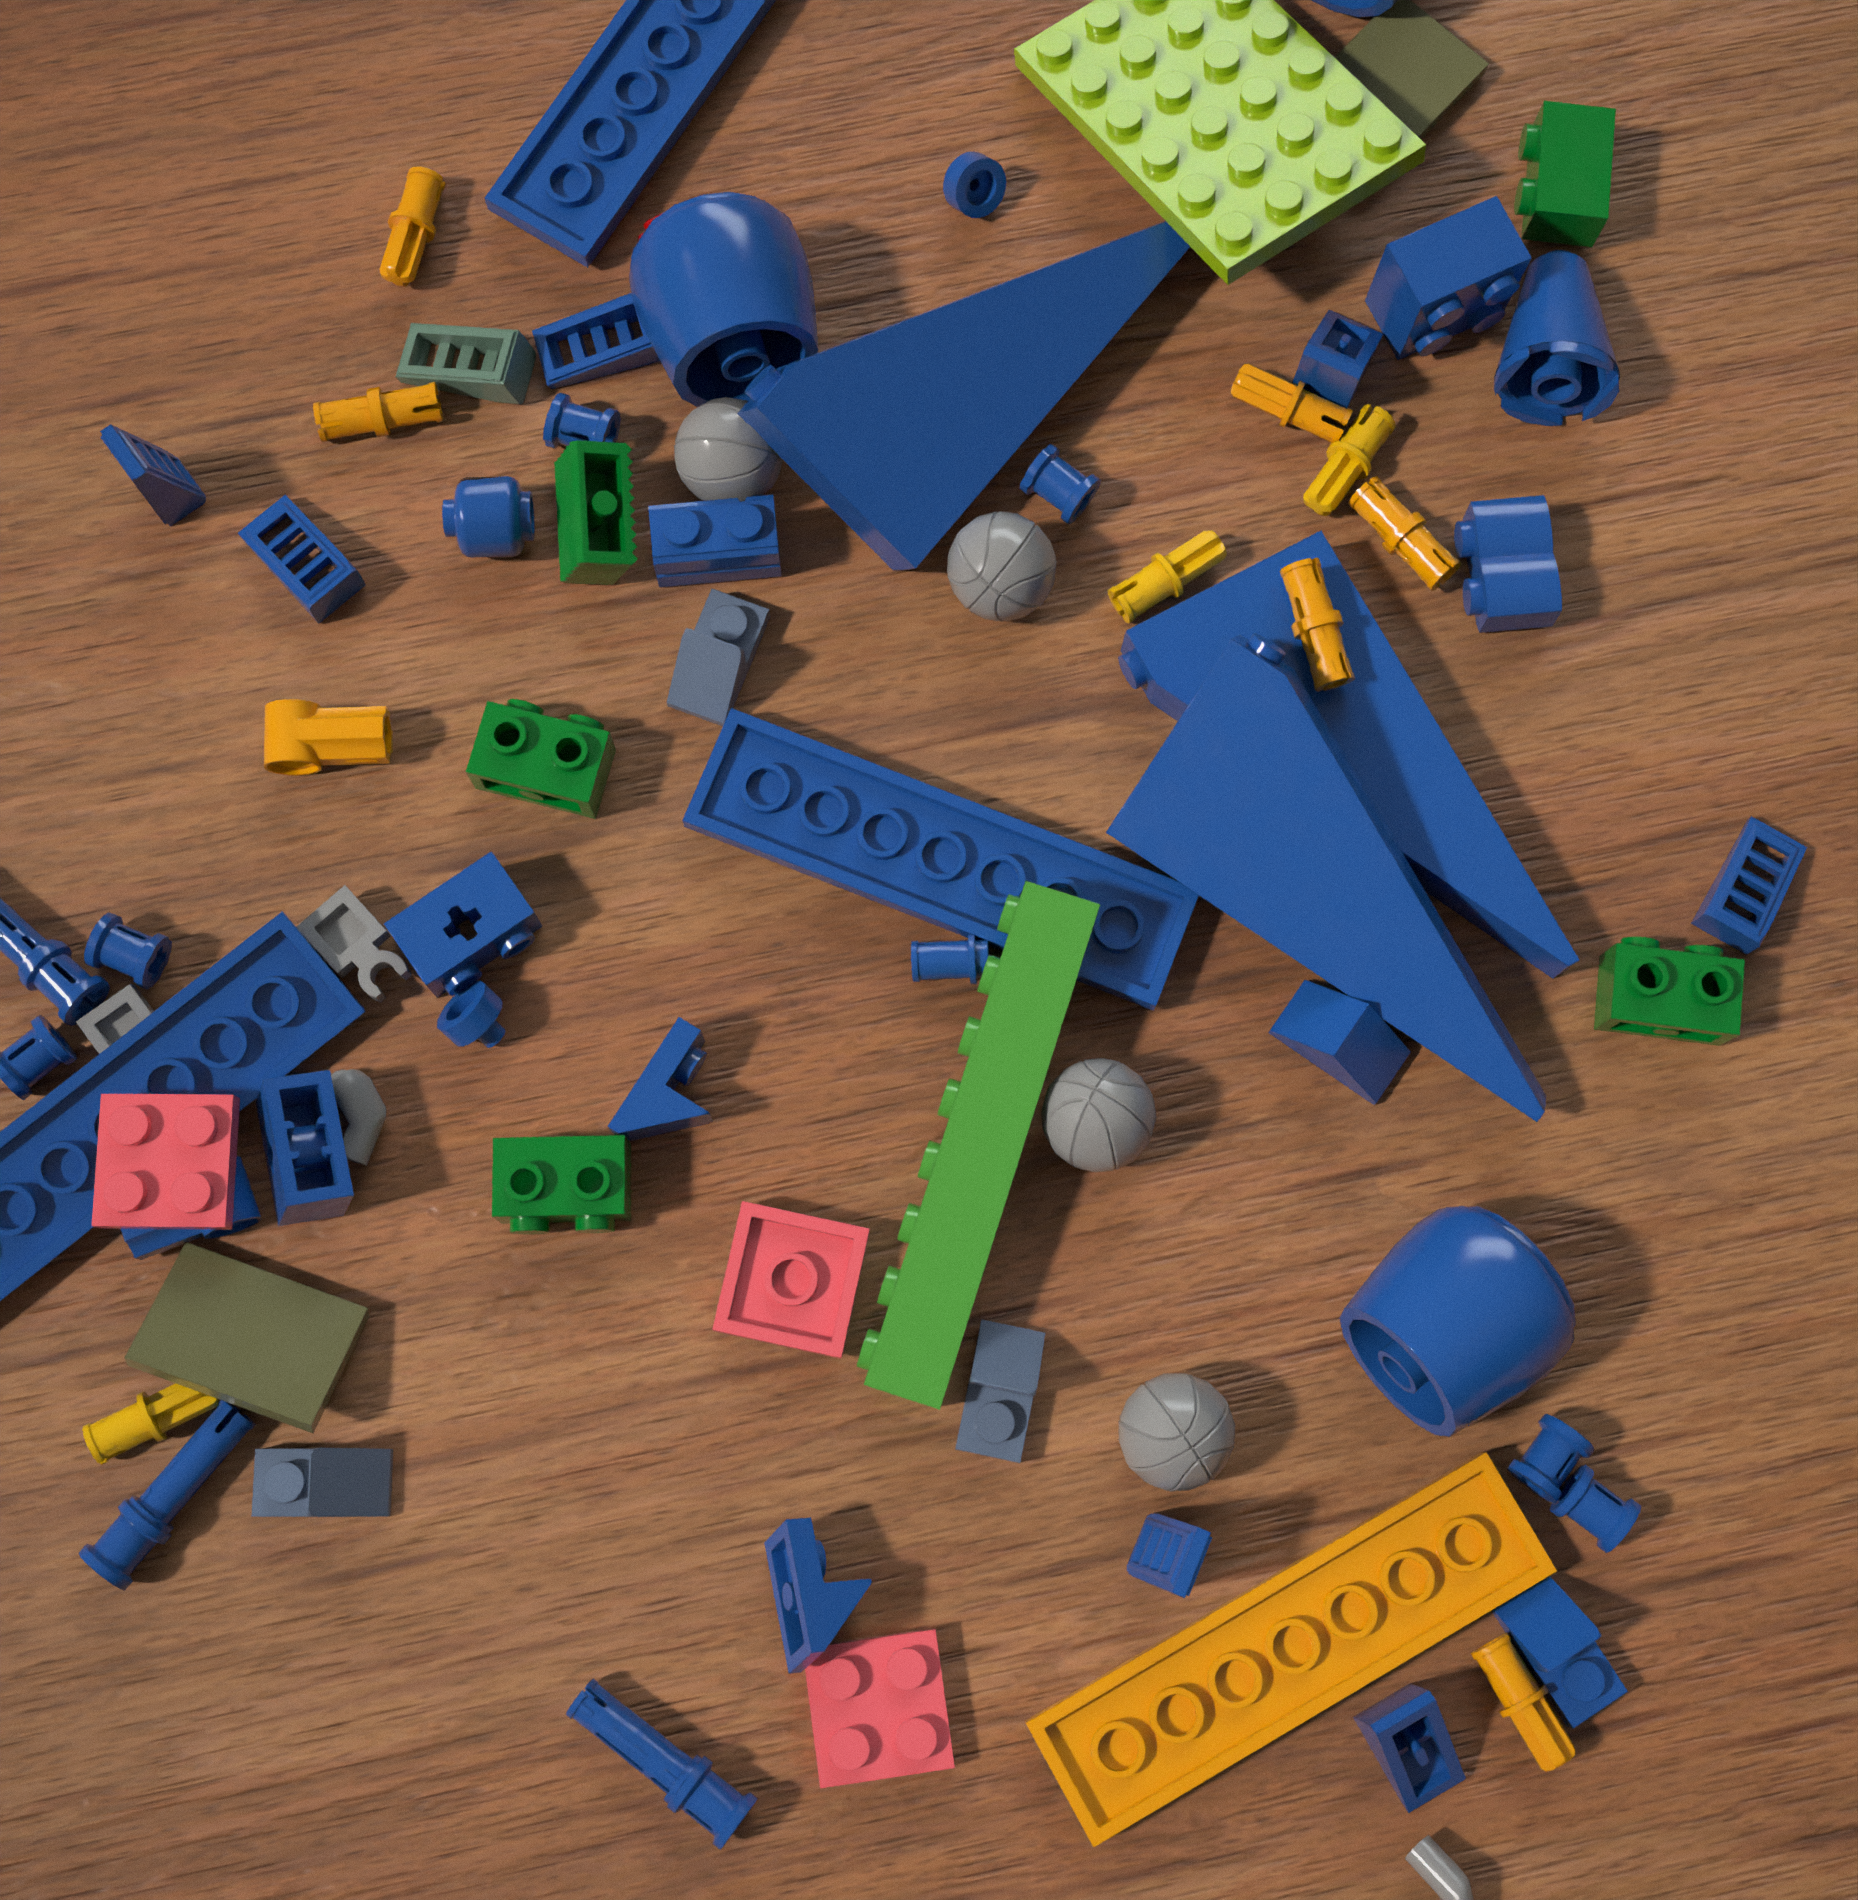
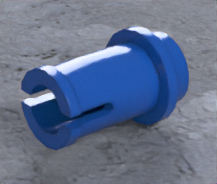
M968 934V940L912 941L911 967L913 982H920V980L970 978L971 985L977 984L978 978L982 976L989 955L988 940H976L975 935Z

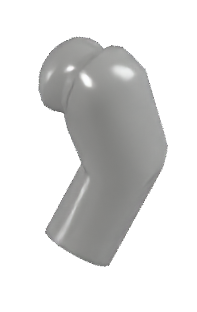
M341 1069L335 1071L331 1078L336 1102L348 1121V1126L343 1136L347 1160L367 1166L386 1119V1106L370 1077L357 1069Z
M1430 1835L1423 1838L1405 1857V1860L1437 1893L1440 1900H1474L1466 1874Z

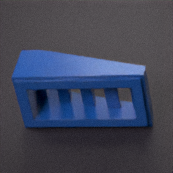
M631 293L532 330L546 383L551 389L660 361L640 322ZM639 321L643 336L635 339L631 323ZM615 327L620 345L612 348L607 329ZM591 333L597 354L588 357L582 335ZM568 339L574 360L573 363L564 365L558 343Z
M110 424L100 431L102 433L100 437L165 525L168 523L171 527L205 503V494L178 457Z
M286 495L238 532L241 539L318 624L366 586L357 569ZM288 517L293 523L265 545L260 538L284 518ZM300 533H303L306 539L282 559L275 555ZM316 548L320 554L294 575L289 569ZM330 563L334 570L308 590L304 584Z
M1751 816L1747 819L1691 924L1746 955L1760 947L1771 927L1807 847ZM1755 839L1784 854L1785 857L1781 864L1752 849L1751 847ZM1745 860L1774 875L1772 881L1769 883L1743 868ZM1736 879L1763 894L1761 901L1733 887ZM1728 899L1753 913L1751 920L1749 921L1724 907L1726 900Z
M1149 1514L1144 1521L1128 1561L1127 1572L1132 1577L1185 1598L1186 1595H1190L1212 1540L1211 1532L1161 1514Z

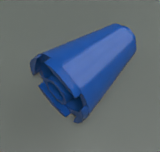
M1550 251L1532 261L1527 269L1495 372L1494 392L1495 395L1498 394L1501 398V408L1508 415L1525 423L1558 426L1563 425V416L1582 412V421L1596 417L1612 405L1619 393V368L1587 262L1582 257L1569 251Z

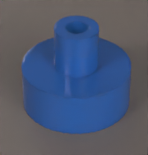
M975 151L966 152L958 156L948 167L943 181V192L948 204L971 218H981L992 213L1002 201L1006 190V175L1002 166L997 161Z
M475 981L467 985L460 993L454 995L439 1015L437 1028L458 1047L469 1045L478 1039L487 1048H491L500 1042L506 1032L505 1028L496 1021L502 1009V999L484 982Z

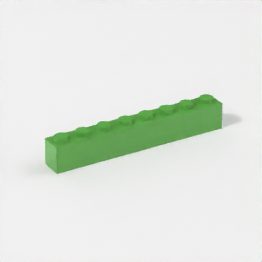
M1025 881L1020 897L1011 894L1007 896L997 927V931L1008 934L1001 958L988 955L977 992L989 996L981 1020L968 1017L957 1052L969 1057L962 1080L957 1081L949 1078L938 1110V1116L949 1119L941 1144L929 1140L917 1178L929 1181L921 1206L912 1203L908 1204L897 1240L909 1245L901 1269L888 1266L877 1303L888 1307L881 1332L868 1329L856 1367L868 1370L864 1381L866 1386L939 1410L941 1408L1100 907L1098 903Z

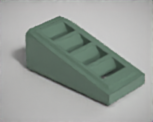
M411 323L395 377L405 384L421 386L427 385L429 382H436L437 388L440 391L499 403L523 404L535 364L536 352L519 330ZM431 345H439L433 367L426 366ZM458 349L460 354L456 368H451L455 351ZM480 354L485 355L481 370H476Z

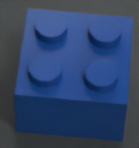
M1494 196L1388 243L1365 302L1397 360L1416 352L1420 356H1428L1446 346L1451 341L1452 336L1470 328L1474 333L1482 332L1498 323L1505 316V309L1512 295L1519 289V282L1532 257L1497 196Z

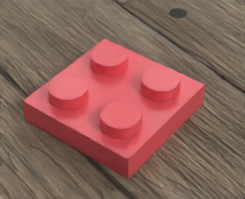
M101 1094L92 1226L100 1229L232 1230L240 1098L235 1095Z
M742 1201L712 1330L714 1332L842 1359L870 1229Z
M935 1628L831 1643L805 1669L820 1789L955 1768Z

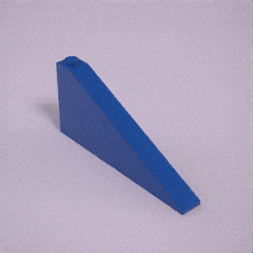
M1162 221L777 369L769 365L746 388L745 393L750 397V400L737 414L768 443L892 570L916 569L1190 246L1166 221Z
M1322 531L1126 630L1120 650L1122 655L1118 656L1119 665L1126 680L1133 689L1142 687L1150 703L1176 721L1180 719L1231 639L1242 635L1249 640L1253 633H1256L1279 646L1286 653L1282 662L1296 672L1425 892L1552 979L1564 973L1579 961V958ZM1307 558H1311V560L1314 558L1320 559L1325 585L1333 609L1341 612L1344 622L1339 629L1347 658H1349L1352 672H1354L1355 676L1354 681L1344 686L1319 692L1315 691L1310 666L1301 640H1296L1293 635L1291 625L1295 622L1288 592H1286L1283 578L1280 574V570L1283 567Z
M1253 633L1249 640L1242 635L1231 639L1106 833L1348 996L1370 1004L1381 1018L1538 1122L1545 1112L1547 1097L1296 672L1282 662L1286 655L1285 651L1256 633Z

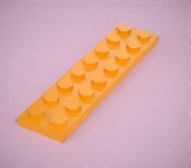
M1481 1452L1025 1720V1723L1092 1846L1096 1847L1557 1572L1489 1455L1487 1452Z

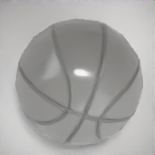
M726 397L712 399L695 408L683 420L677 432L674 445L676 469L687 488L703 501L738 498L742 502L746 500V497L762 496L773 487L780 474L783 459L737 414L748 402L746 400Z
M992 512L978 516L957 533L948 553L947 577L953 593L970 612L986 620L1008 622L1026 617L1043 604L1054 585L1057 561L1051 541L1033 521L1017 513Z
M1105 1058L1084 1059V1061H1079L1064 1069L1047 1088L1041 1110L1044 1135L1054 1152L1073 1167L1095 1173L1117 1170L1133 1162L1150 1143L1157 1118L1153 1095L1142 1077L1125 1064Z
M1187 1373L1161 1374L1141 1384L1127 1399L1118 1421V1440L1129 1468L1144 1482L1170 1492L1190 1491L1209 1483L1226 1466L1235 1444V1422L1224 1396L1208 1381Z

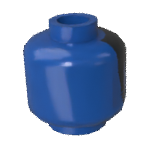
M466 477L458 482L454 499L443 500L442 517L445 537H457L459 549L466 557H513L522 552L525 541H534L535 513L533 495L531 491H522L520 483L513 477Z

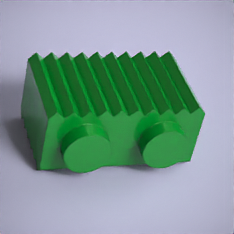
M569 442L570 445L566 446V449L563 450V453L554 462L560 581L572 584L614 585L638 560L632 553L638 547L632 541L637 534L631 529L636 523L631 517L635 509L630 505L635 497L629 492L634 487L629 481L633 473L628 469L633 461L627 456L632 449L626 443Z

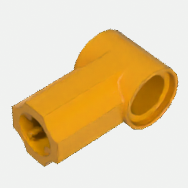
M299 699L275 700L265 705L264 769L280 775L301 776L318 773L321 771V766L390 763L391 753H393V731L390 712L386 706L322 708L317 703Z

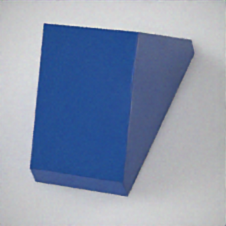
M1328 310L1304 349L1292 384L1298 385L1301 380L1305 382L1303 389L1347 409L1383 334L1332 310Z
M1307 980L1303 981L1268 1032L1373 1105L1377 1103L1411 1053L1370 1004Z
M1409 1683L1353 1717L1408 1813L1466 1779L1437 1701L1429 1690Z

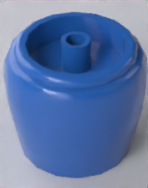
M735 192L703 194L673 205L655 218L633 248L629 282L638 317L681 399L698 407L712 399L724 397L749 401L750 397L745 393L746 388L767 366L772 365L777 369L818 353L813 280L807 255L790 218L765 200H760L756 196Z
M1480 1206L1445 1207L1436 1210L1418 1222L1393 1246L1346 1305L1339 1318L1343 1336L1350 1350L1374 1385L1397 1409L1415 1424L1434 1435L1447 1437L1456 1434L1520 1397L1546 1377L1571 1348L1575 1339L1573 1328L1576 1325L1573 1300L1563 1279L1546 1255L1521 1230L1501 1215Z

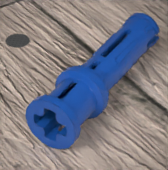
M0 898V951L19 968L18 975L22 985L30 991L39 990L59 1009L58 1016L66 1025H76V1021L105 1001L110 989L109 983L102 976H91L71 958L72 951L70 947L62 941L46 940L17 914L11 906Z
M221 1400L218 1403L219 1406L140 1497L133 1495L130 1499L126 1498L118 1507L121 1513L120 1516L95 1545L86 1544L79 1552L80 1557L102 1578L117 1588L126 1590L133 1582L130 1574L156 1543L165 1544L172 1536L170 1532L174 1529L170 1522L245 1434L256 1425L247 1415L244 1414L243 1416L240 1414L241 1410L235 1405Z
M593 1678L586 1685L585 1692L582 1690L573 1701L566 1715L570 1719L576 1720L667 1793L664 1801L668 1803L667 1808L673 1813H677L680 1810L684 1811L714 1835L712 1844L721 1850L758 1798L751 1792L742 1795L711 1770L713 1762L706 1756L702 1758L697 1754L693 1759L612 1696Z

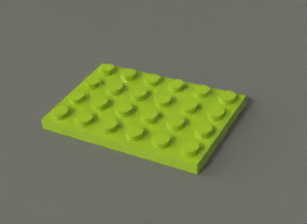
M1094 0L1014 48L1016 67L1227 285L1425 161L1426 144L1274 0Z

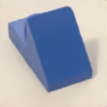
M678 1017L609 1123L608 1128L614 1135H625L629 1141L713 1122L708 1111L674 1091L679 1082L688 1086L693 1081L707 1057V1053L701 1050L706 1041L700 1029Z
M811 1517L786 1519L764 1542L789 1674L801 1673L826 1650L872 1583L871 1579L824 1583L826 1554L821 1541L815 1540Z
M1550 1576L1491 1610L1505 1633H1508L1510 1636V1641L1540 1686L1546 1685L1549 1692L1546 1696L1567 1727L1575 1728L1628 1692L1595 1642L1602 1637L1598 1628Z

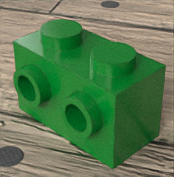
M1544 100L1534 123H1525L1520 137L1518 158L1520 161H1527L1526 178L1519 180L1514 203L1515 215L1523 216L1521 239L1593 247L1609 217L1615 108Z
M508 699L506 705L487 701L466 769V773L475 789L596 819L616 752L610 731L604 730V725L601 722L583 715L570 714L567 717V721L543 715L544 710L541 707L519 699Z
M1622 938L1621 943L1614 944L1599 956L1594 1030L1721 1046L1740 1035L1745 960L1723 957L1724 950L1715 946L1690 945L1684 947L1683 952L1660 949V941L1653 938Z
M625 1135L493 1138L492 1217L502 1224L510 1223L511 1234L549 1233V1223L575 1222V1232L579 1233L614 1232L615 1221H631V1143Z

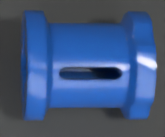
M558 393L551 403L545 420L543 431L545 446L556 449L560 444L568 446L570 445L569 442L576 440L616 443L620 429V412L612 408H608L604 412L572 403L569 395Z
M1049 444L1034 459L1026 471L1019 489L1028 495L1032 492L1037 493L1062 512L1061 519L1070 525L1089 505L1101 484V479L1094 474L1086 477L1059 457L1060 450L1057 447Z
M109 912L103 915L93 928L84 951V961L87 965L97 969L105 965L134 977V982L137 986L148 990L159 980L168 963L172 941L169 940V937L160 933L151 937L123 925L122 917Z
M42 1015L37 1016L31 1021L32 1029L3 1052L0 1051V1079L22 1100H25L32 1094L31 1086L58 1065L64 1063L69 1066L78 1059L65 1038Z
M1544 1414L1538 1422L1541 1431L1520 1460L1513 1459L1507 1470L1534 1493L1555 1504L1562 1495L1559 1488L1581 1457L1589 1458L1595 1449L1586 1438L1572 1427L1554 1416Z
M1586 1464L1581 1465L1560 1489L1562 1495L1555 1504H1551L1550 1511L1558 1517L1567 1515L1598 1538L1597 1546L1605 1553H1608L1630 1531L1641 1511V1505L1632 1498L1623 1501L1593 1478L1594 1470Z

